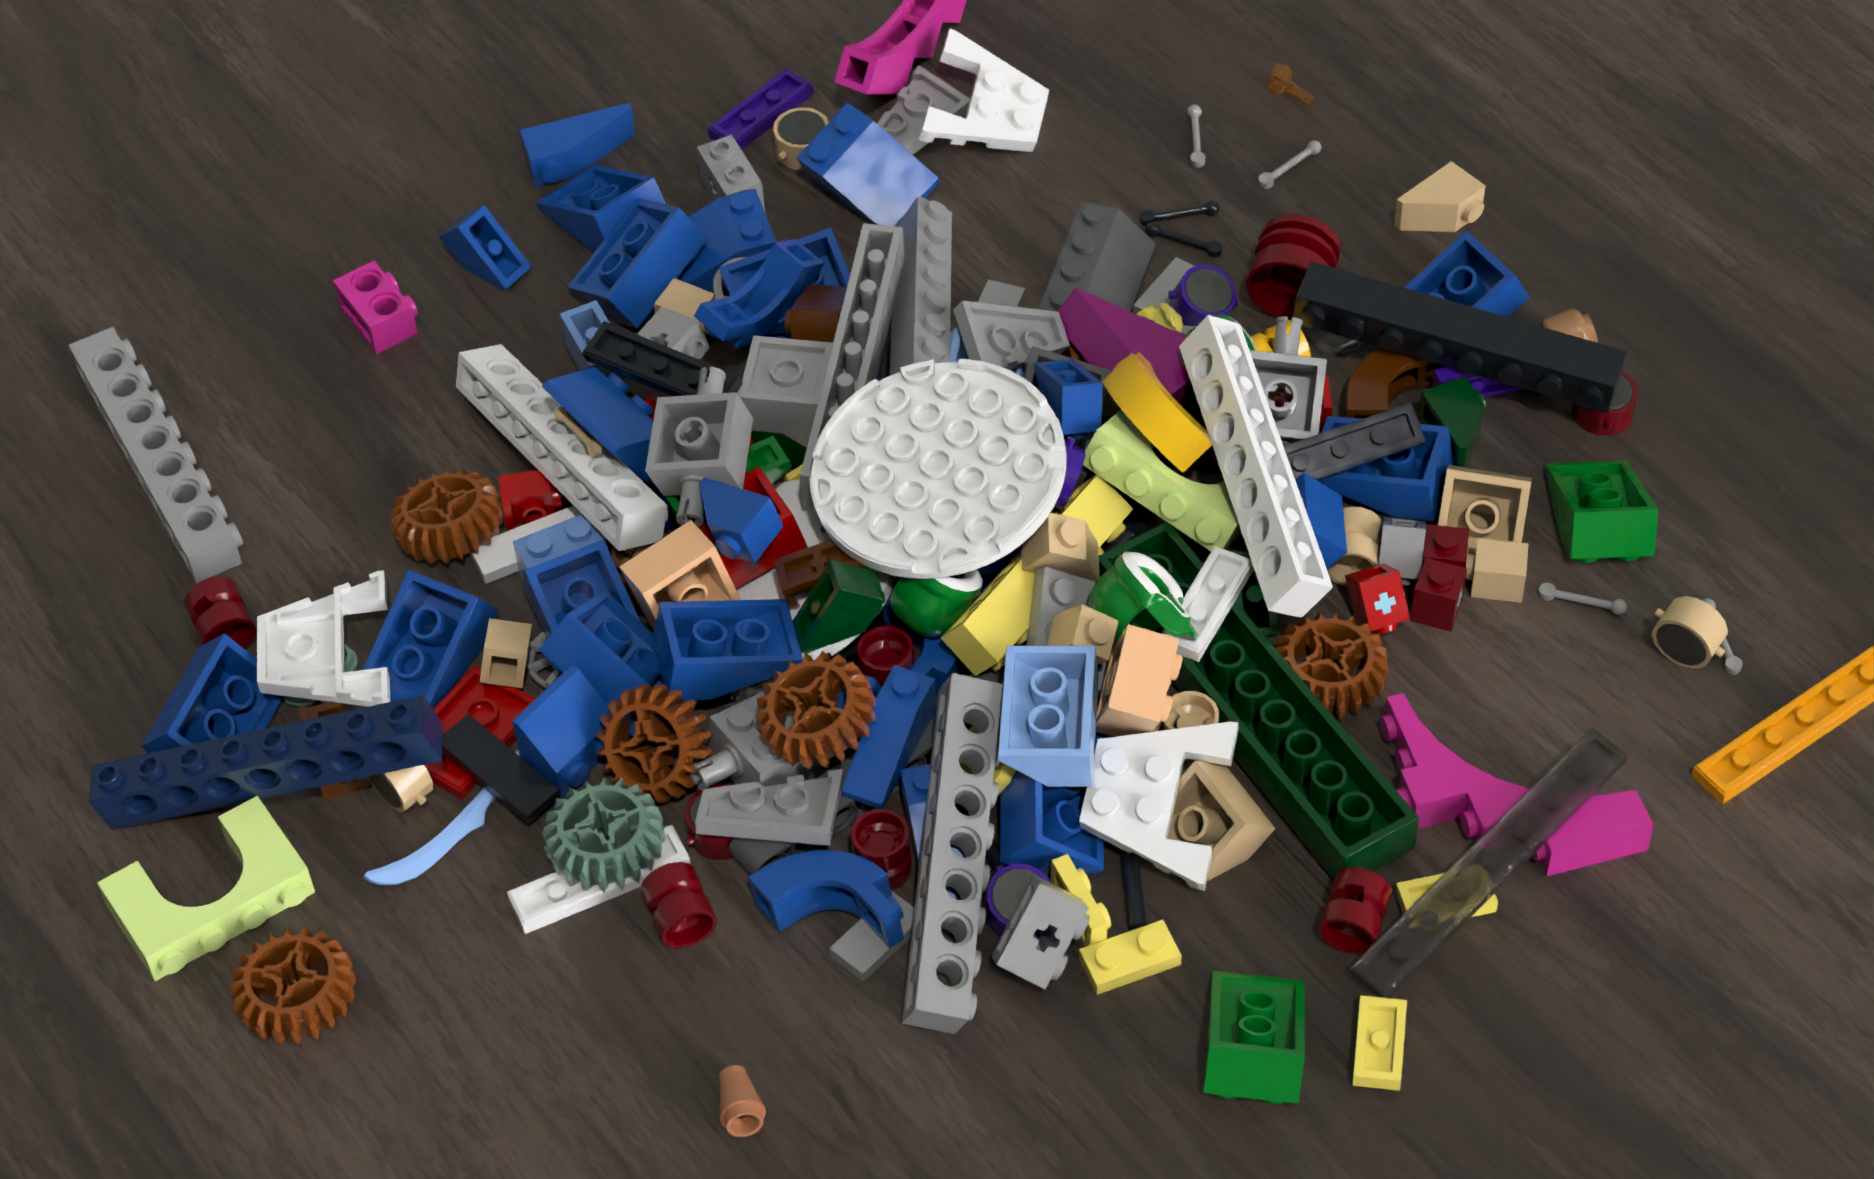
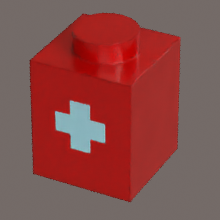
M1383 563L1345 575L1356 624L1360 626L1368 623L1370 632L1382 634L1395 630L1397 623L1410 619L1399 570Z

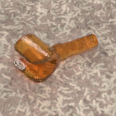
M1282 63L1276 64L1268 82L1270 91L1276 94H1282L1287 91L1307 104L1313 105L1316 97L1291 81L1293 77L1292 69Z

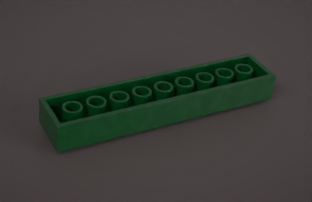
M1166 522L1099 555V578L1114 565L1118 556L1122 553L1138 552L1159 563L1179 584L1184 598L1204 564L1174 528ZM1235 601L1200 661L1196 662L1183 656L1179 675L1176 681L1172 680L1173 684L1180 692L1197 691L1215 701L1219 709V723H1238L1239 730L1233 757L1333 879H1335L1336 874L1340 870L1349 867L1374 871L1415 849L1419 817ZM1161 626L1156 632L1162 634L1164 628Z

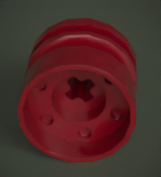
M1279 215L1268 221L1261 230L1259 242L1255 249V257L1251 262L1246 278V291L1250 300L1261 311L1276 318L1285 316L1288 317V320L1292 321L1296 295L1310 262L1333 268L1337 267L1340 259L1341 244L1336 233L1325 223L1306 215Z

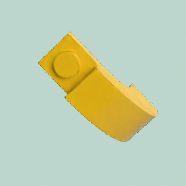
M1140 352L1136 355L1131 353L1120 361L1114 370L1102 381L1111 397L1126 416L1182 473L1213 444L1207 430L1171 396L1156 377L1151 363Z

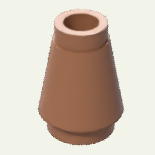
M740 1065L728 1066L719 1073L720 1123L732 1136L746 1137L753 1135L762 1128L766 1109L747 1075L746 1069Z

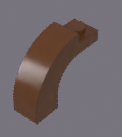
M1378 348L1365 357L1352 373L1347 388L1345 417L1364 419L1388 411L1390 402L1398 395L1413 389L1432 388L1434 370L1445 368L1446 366Z

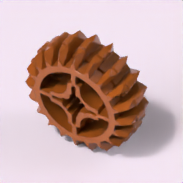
M447 469L442 475L436 476L432 473L429 479H417L415 487L404 488V496L397 497L395 499V507L390 510L393 526L391 529L395 540H398L399 546L403 549L405 555H412L415 561L426 559L429 564H433L438 559H442L447 564L450 559L456 557L463 561V555L470 552L478 554V547L480 545H490L491 537L500 533L499 525L504 522L501 507L502 501L499 492H496L489 478H482L479 472L468 474L465 469H461L457 473H451Z
M1337 611L1331 618H1324L1318 612L1313 621L1303 616L1298 622V626L1288 624L1285 635H1279L1275 644V649L1330 713H1335L1340 721L1347 710L1357 716L1362 706L1371 708L1372 703L1375 701V696H1381V692L1384 690L1385 679L1388 678V654L1386 648L1381 646L1380 634H1371L1368 623L1356 626L1354 615L1346 621L1339 618ZM1309 654V656L1305 657V662L1297 664L1299 659ZM1362 667L1361 672L1352 678L1350 677L1354 673V669Z
M822 651L818 658L813 660L810 655L804 653L802 663L797 665L788 659V670L783 673L773 670L775 682L762 683L765 696L756 699L757 708L760 711L755 715L756 723L760 728V735L763 741L769 745L775 756H778V758L784 757L786 762L792 766L800 761L803 767L810 770L814 762L818 760L821 766L827 768L829 758L834 756L844 762L845 754L843 751L847 748L859 751L857 738L870 737V730L867 724L875 722V713L872 708L876 706V699L870 689L871 684L868 678L863 676L857 665L853 662L847 664L845 658L839 654L831 660L829 655ZM841 690L847 693V700L843 710L837 707L839 703L837 697ZM788 711L794 712L792 718L794 724L790 730L785 728Z
M648 683L638 686L636 690L633 688L625 690L621 694V699L612 700L608 704L611 712L604 713L599 718L606 728L597 731L595 737L604 741L605 744L604 747L598 748L595 754L600 756L606 755L608 763L603 766L601 771L610 772L613 770L616 774L612 785H615L621 778L627 784V789L638 784L643 795L650 794L659 803H664L670 800L671 797L679 798L686 794L687 788L695 787L696 785H694L689 773L699 775V770H694L691 765L702 761L701 758H706L713 752L711 748L703 745V740L710 738L712 732L702 731L700 723L704 722L707 715L699 714L695 716L692 712L697 701L690 699L682 703L683 690L675 689L669 692L665 684H658L652 688L651 684L649 685ZM637 715L638 721L634 722L635 733L633 738L629 740L630 726ZM666 719L670 722L674 729H672L667 724ZM648 740L655 741L656 743L666 742V744L661 746L652 744L643 745L642 743ZM679 746V758L674 770L671 772L670 765L674 764L673 752Z
M305 926L298 935H294L293 931L287 927L284 936L278 938L269 932L268 942L262 945L253 941L251 948L253 955L240 954L239 963L241 967L232 969V980L234 983L230 985V995L234 1002L233 1008L235 1013L242 1020L244 1027L250 1033L256 1031L258 1037L263 1042L273 1036L275 1042L282 1046L288 1037H292L293 1041L300 1046L303 1036L308 1034L318 1041L319 1029L325 1027L334 1031L336 1024L334 1017L347 1018L348 1009L346 1004L354 1002L355 993L353 988L356 986V976L354 970H352L351 958L346 952H343L342 945L338 943L337 939L329 941L328 936L325 935L323 930L313 936L311 930ZM309 966L322 969L328 976L318 975L317 971L310 970ZM259 996H268L270 1001L278 1002L277 1007L264 1003L259 999Z

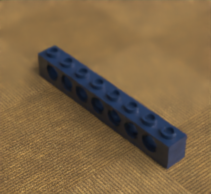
M424 695L105 762L92 766L88 802L108 826L114 830L239 804L255 796L262 799L442 761L443 724Z

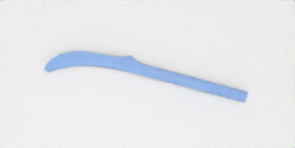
M517 749L515 753L520 756L519 750ZM483 788L465 809L434 839L401 860L367 871L363 878L373 884L398 885L418 877L430 869L466 835L484 826L485 816L497 798Z

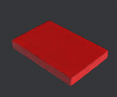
M474 665L433 709L443 724V734L469 714L510 748L516 742L512 721L536 698L516 687L480 683L481 668ZM443 753L442 761L424 765L432 778L433 784L461 800L478 784L477 781Z

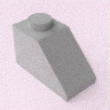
M1384 517L1379 565L1385 563L1399 570L1402 585H1411V579H1418L1422 569L1426 521Z

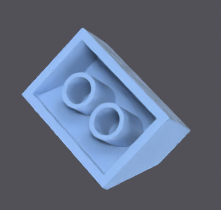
M1095 646L1006 647L998 752L1000 762L1047 787H1093L1099 682Z

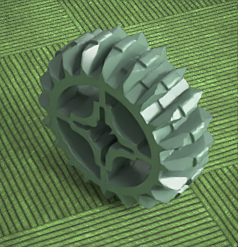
M603 777L600 785L592 786L586 780L583 790L577 791L569 787L568 799L556 798L555 810L547 812V825L544 826L543 831L544 843L546 844L544 848L547 858L552 862L553 869L558 875L564 874L565 879L570 885L580 881L581 886L587 891L595 883L599 884V888L605 892L608 884L616 882L623 889L624 879L630 877L639 882L641 876L640 869L652 870L653 858L661 857V843L664 842L665 838L662 813L658 806H655L654 799L650 794L643 795L638 784L627 789V784L622 778L615 785H609V782ZM604 834L608 836L609 840H605Z

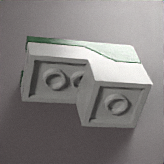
M753 335L742 386L739 391V397L753 417L751 431L753 443L755 444L770 436H774L790 460L791 466L799 467L804 461L833 343Z

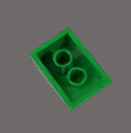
M1627 460L1545 463V475L1560 540L1570 559L1592 563L1598 561L1599 558H1618L1623 561H1636L1640 557L1655 556L1658 508Z
M1213 970L1203 1093L1214 1094L1225 1099L1241 1097L1264 1100L1271 1104H1281L1284 1102L1298 1104L1305 1059V980Z

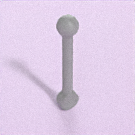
M1193 104L1187 109V114L1191 118L1193 153L1190 155V164L1193 167L1199 168L1205 164V154L1201 152L1199 117L1202 114L1200 106Z
M1316 140L1310 141L1305 150L1273 172L1260 174L1258 177L1259 186L1264 189L1271 188L1274 184V179L1309 155L1319 154L1322 149L1321 144Z
M1543 583L1539 587L1538 596L1544 601L1558 598L1610 609L1615 615H1623L1627 611V603L1622 599L1608 601L1556 590L1555 586L1551 583Z
M1707 598L1702 600L1716 609V604L1713 600ZM1725 637L1720 645L1722 649L1726 650L1724 652L1726 659L1724 670L1728 674L1736 675L1741 671L1743 663L1739 657L1733 655Z

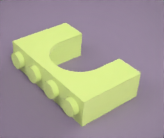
M1122 410L1097 429L1085 450L1086 455L1083 462L1085 467L1211 552L1215 546L1226 549L1241 534L1240 525L1224 480L1218 484H1202L1182 477L1172 471L1156 456L1153 451L1154 445Z
M258 796L218 816L226 842L243 865L239 881L221 899L197 907L173 904L160 895L138 861L97 882L107 908L154 981L180 971L191 961L207 952L218 950L227 941L249 929L259 927L268 918L288 907L300 904L306 897L315 893L307 866Z

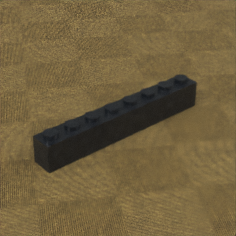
M1312 261L1308 266L1295 300L1293 317L1301 319L1303 325L1308 328L1339 335L1349 340H1356L1387 351L1398 352L1429 363H1436L1467 374H1474L1508 386L1519 387L1540 393L1546 397H1554L1608 413L1627 353L1625 350Z

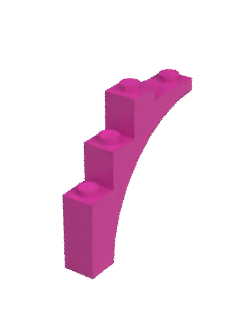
M903 0L888 21L874 34L859 43L844 46L834 83L864 94H898L903 86L906 87L914 58L933 57L942 23H960L967 0Z
M1404 693L1386 698L1385 715L1380 717V727L1384 739L1387 742L1392 741L1396 749L1395 760L1400 772L1399 787L1395 790L1419 817L1418 829L1460 819L1465 836L1473 838L1479 853L1527 841L1532 859L1540 861L1546 876L1648 851L1654 824L1636 789L1605 795H1564L1533 790L1498 779L1465 762L1439 742L1419 720Z

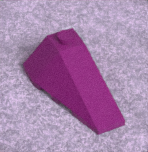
M1075 288L1058 309L1067 338L1090 364L1111 370L1112 372L1124 358L1128 357L1131 353L1136 355L1140 352L1151 363L1154 373L1161 384L1181 406L1193 393L1194 389L1179 348L1188 335L1157 324L1149 318L1134 314L1120 308L1119 305L1079 288Z

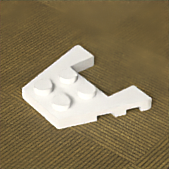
M949 29L940 62L976 74L966 117L962 118L929 106L918 140L933 142L934 138L950 139V144L963 146L966 141L985 142L986 148L1033 152L1038 140L1049 89L956 30Z
M384 570L369 574V581L351 587L349 582L334 587V594L311 602L308 597L257 616V684L260 693L367 707L391 702L390 676L387 667L344 672L343 616L388 610L387 579Z
M1224 722L1098 739L1094 754L1093 787H1087L1079 819L1080 828L1130 854L1133 852L1154 863V867L1168 874L1171 872L1188 881L1190 886L1205 891L1213 854L1212 846L1167 838L1184 760L1192 759L1231 766L1239 730L1238 723Z

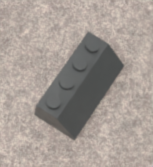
M1081 201L1038 309L1058 311L1075 288H1079L1119 305L1120 308L1133 312V305L1137 301L1155 253L1156 243L1119 208Z

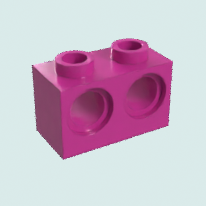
M375 261L333 280L339 308L376 354L418 334L415 323L418 310L414 301L409 295L403 296L399 292V286L394 276L389 271L384 273Z

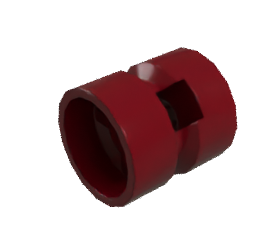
M210 577L200 581L188 591L184 604L202 645L222 634H226L244 649L251 644L255 638L256 628L235 582L226 577Z
M875 627L866 632L859 640L857 654L860 671L865 676L874 677L881 687L894 665L909 670L914 665L912 639L905 631L897 627Z
M873 809L863 813L855 820L851 828L852 852L882 868L888 875L891 891L900 888L908 880L912 872L909 826L901 815L888 809Z
M674 862L660 866L649 873L640 886L641 895L648 910L653 913L656 929L663 944L667 947L678 949L695 945L714 931L717 925L716 915L708 897L704 895L701 882L694 867L689 863Z
M1349 867L1340 870L1335 876L1329 894V903L1325 906L1319 924L1318 933L1322 940L1329 946L1349 954L1362 955L1371 952L1376 947L1382 928V919L1386 916L1393 890L1389 882L1381 875L1363 868Z

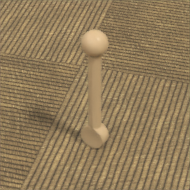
M559 407L555 411V419L560 423H565L587 446L590 457L601 456V443L598 440H592L571 418V414L563 407Z

